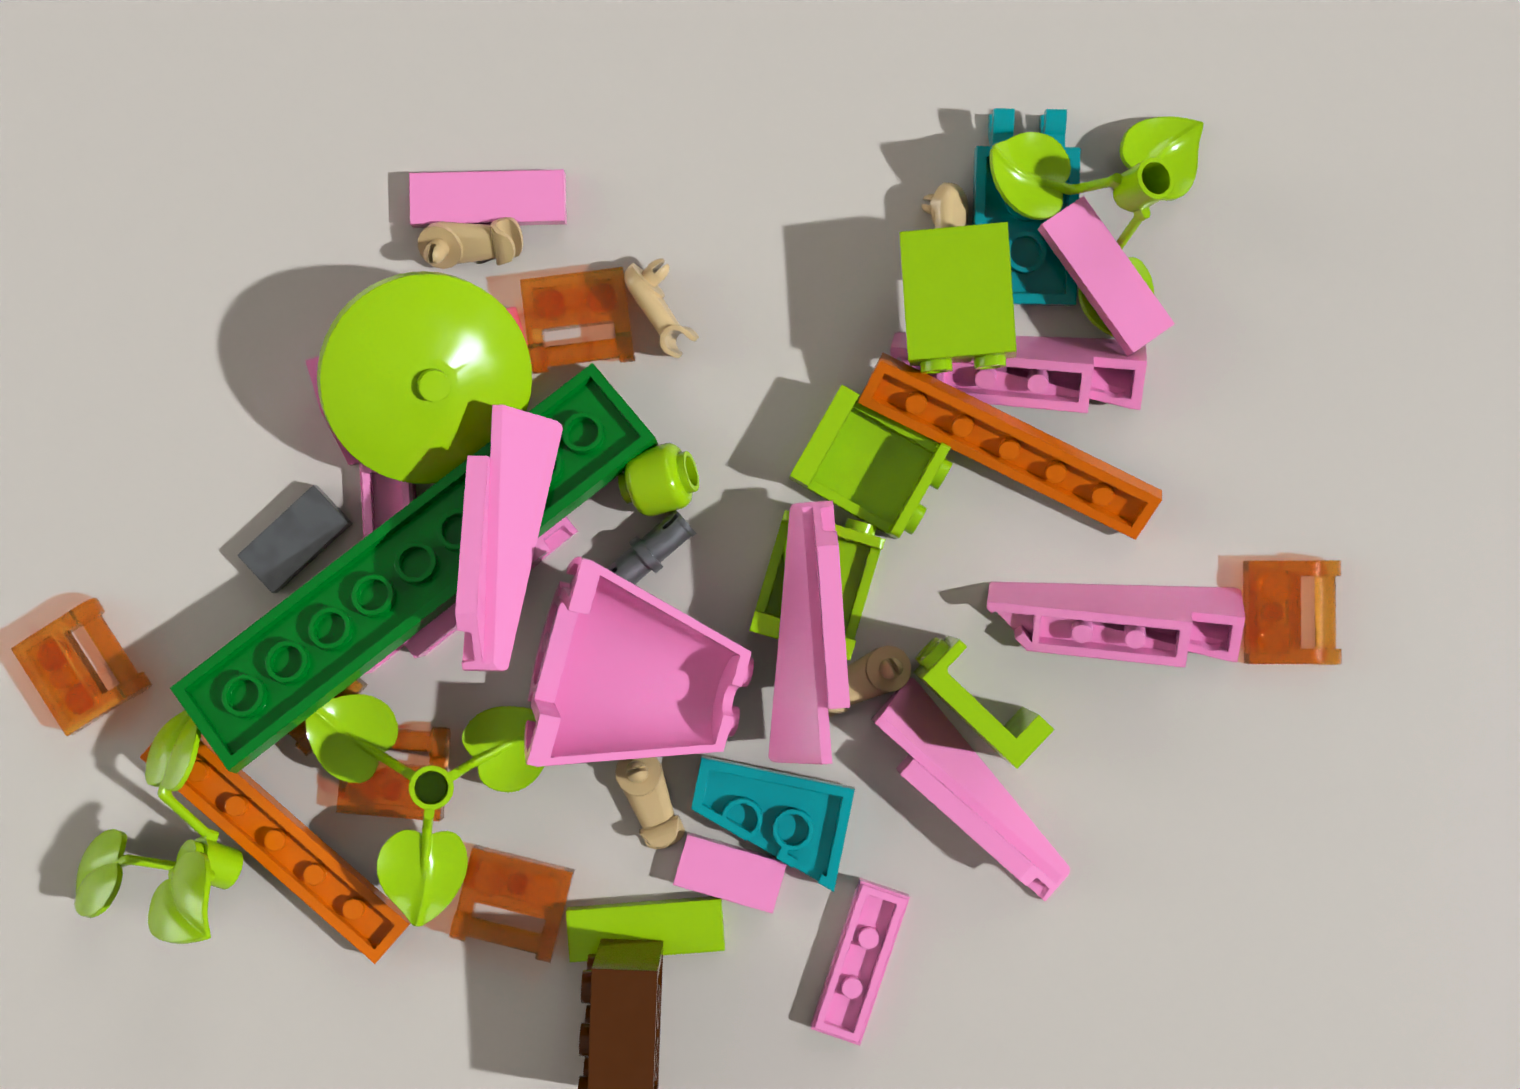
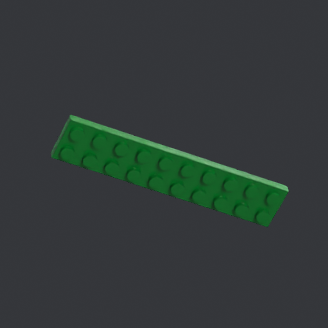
M593 363L529 411V413L556 420L563 428L538 538L620 475L630 460L645 450L658 445L655 436ZM491 441L472 456L490 457ZM467 459L170 687L173 694L228 771L237 774L456 603Z

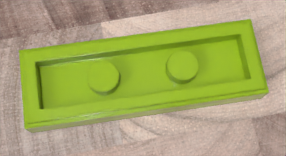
M713 896L567 907L566 909L570 963L585 962L588 959V954H596L601 938L663 941V956L725 951L722 899Z

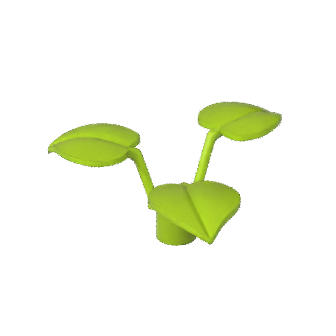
M1173 116L1155 117L1140 121L1124 133L1120 143V158L1128 170L1121 174L1114 173L1106 178L1079 184L1066 183L1071 172L1070 160L1066 151L1057 140L1039 132L1020 133L992 146L989 155L991 174L995 186L1004 201L1015 212L1034 220L1050 219L1059 213L1063 204V194L1075 195L1108 187L1113 188V198L1120 208L1134 213L1133 218L1116 241L1121 249H1123L1142 221L1151 216L1150 206L1161 200L1173 201L1184 196L1192 187L1198 168V149L1204 123ZM1128 257L1154 294L1152 278L1146 266L1141 260L1135 257ZM1079 288V301L1086 317L1098 329L1114 337Z
M350 694L336 697L306 719L308 740L316 758L323 768L337 779L348 783L365 782L374 775L380 761L410 780L408 785L410 797L417 806L424 809L422 833L406 829L392 835L379 852L377 876L385 894L402 911L413 926L420 927L438 916L456 896L466 876L468 856L462 839L451 831L432 833L435 810L445 806L451 799L454 791L453 781L471 769L478 767V775L483 784L493 790L509 793L529 786L543 770L544 766L527 765L525 760V724L527 720L536 722L532 709L517 706H500L477 714L469 721L462 733L463 746L473 758L449 772L435 765L423 766L414 771L385 753L397 740L398 723L390 707L376 697L365 694Z
M185 710L170 719L154 738L147 757L145 778L148 785L159 787L158 797L199 833L201 837L195 840H187L181 846L176 861L137 855H124L127 844L126 833L116 829L102 832L90 843L81 859L76 876V896L74 901L76 912L79 915L93 918L104 913L114 901L122 882V867L135 865L170 870L168 873L169 879H166L157 887L151 899L148 926L155 938L173 944H188L211 938L208 922L211 886L223 890L230 888L238 879L243 866L242 852L236 848L218 843L219 832L207 828L172 795V791H178L183 787L193 769L202 734Z

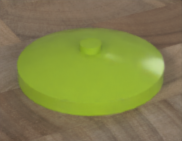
M428 271L408 272L385 278L370 285L351 299L338 313L330 325L319 354L317 366L318 395L325 418L333 433L346 450L359 462L376 473L391 479L415 484L437 483L463 463L467 456H472L491 441L492 405H506L523 411L527 410L532 387V365L525 338L518 324L507 309L492 295L471 282L453 275Z

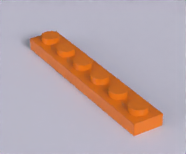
M884 352L859 397V404L938 443L943 442L950 446L952 450L1135 540L1162 501V490L928 374H921L920 370Z
M201 734L193 769L187 781L178 792L376 964L411 924L406 916L388 897L243 770H240L237 774L228 771ZM151 745L140 756L145 763L147 762Z

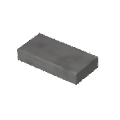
M313 485L237 556L271 593H278L353 523L319 486Z

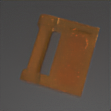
M623 267L520 280L527 343L533 374L549 372V367L616 358H619L620 363L636 361ZM612 323L615 326L616 338L546 347L544 332Z
M1341 560L1243 561L1245 664H1342V649L1336 648V576H1341ZM1301 576H1314L1315 648H1301Z
M92 598L81 603L11 648L66 736L75 735L152 686L145 672L138 673L102 615L105 613V609L98 598ZM82 626L119 682L117 686L109 691L72 634L73 631Z
M433 726L431 731L398 729L397 740L390 749L429 752V765L439 766L448 772L451 731L447 727ZM382 762L378 763L374 775L365 782L348 783L339 780L336 813L423 820L424 809L417 806L410 797L408 790L410 780ZM404 764V765H406L407 767L411 768V769L414 770V771L418 770L419 768H421V767H423V766H426V765ZM445 806L435 810L433 821L444 819Z
M475 844L471 850L449 938L465 942L467 937L534 953L536 954V960L551 963L575 869ZM480 903L545 919L542 933L473 917L476 904Z

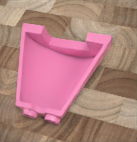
M584 557L574 558L567 567V574L574 576L570 583L559 582L548 611L535 659L528 701L531 702L530 706L536 722L527 720L525 724L524 753L526 764L540 767L724 752L728 736H734L740 719V709L738 706L733 705L734 696L739 687L746 688L749 685L753 675L754 659L751 657L752 652L595 561Z

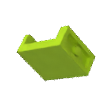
M1008 222L899 232L907 352L910 366H920L921 374L953 371L952 363L974 361V369L976 370L1006 367V359L1016 358L1017 354Z
M841 385L792 470L789 479L825 500L833 501L834 505L860 520L876 526L878 530L894 539H899L903 531L912 535L927 510L926 507L919 503L928 487L931 486L938 490L953 464L945 459L951 447L943 442L939 444L859 404L858 397L860 394Z
M788 510L784 511L749 629L751 632L779 639L789 523ZM847 518L845 527L835 524V531H837L839 543L847 660L850 661L856 643L855 636L877 561L886 539L875 536L876 526Z
M947 636L944 640L942 638L939 640L937 637L933 638L915 657V660L920 665L913 673L997 754L1018 769L1055 729L1039 714L1023 706L1003 726L948 673V667L967 646L960 639L952 636Z

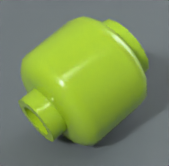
M664 443L649 448L630 460L625 466L624 473L619 475L618 484L621 496L627 504L633 503L639 513L643 515L655 516L686 507L692 500L693 492L699 490V475L696 463L690 452H682L678 446L672 443Z

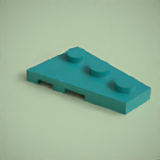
M702 756L691 809L745 841L748 840L776 856V859L792 868L800 870L834 892L855 788Z

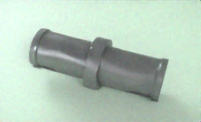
M677 510L671 511V514L643 538L640 539L636 536L629 542L632 547L607 569L636 584L651 570L657 573L664 566L661 562L697 533Z

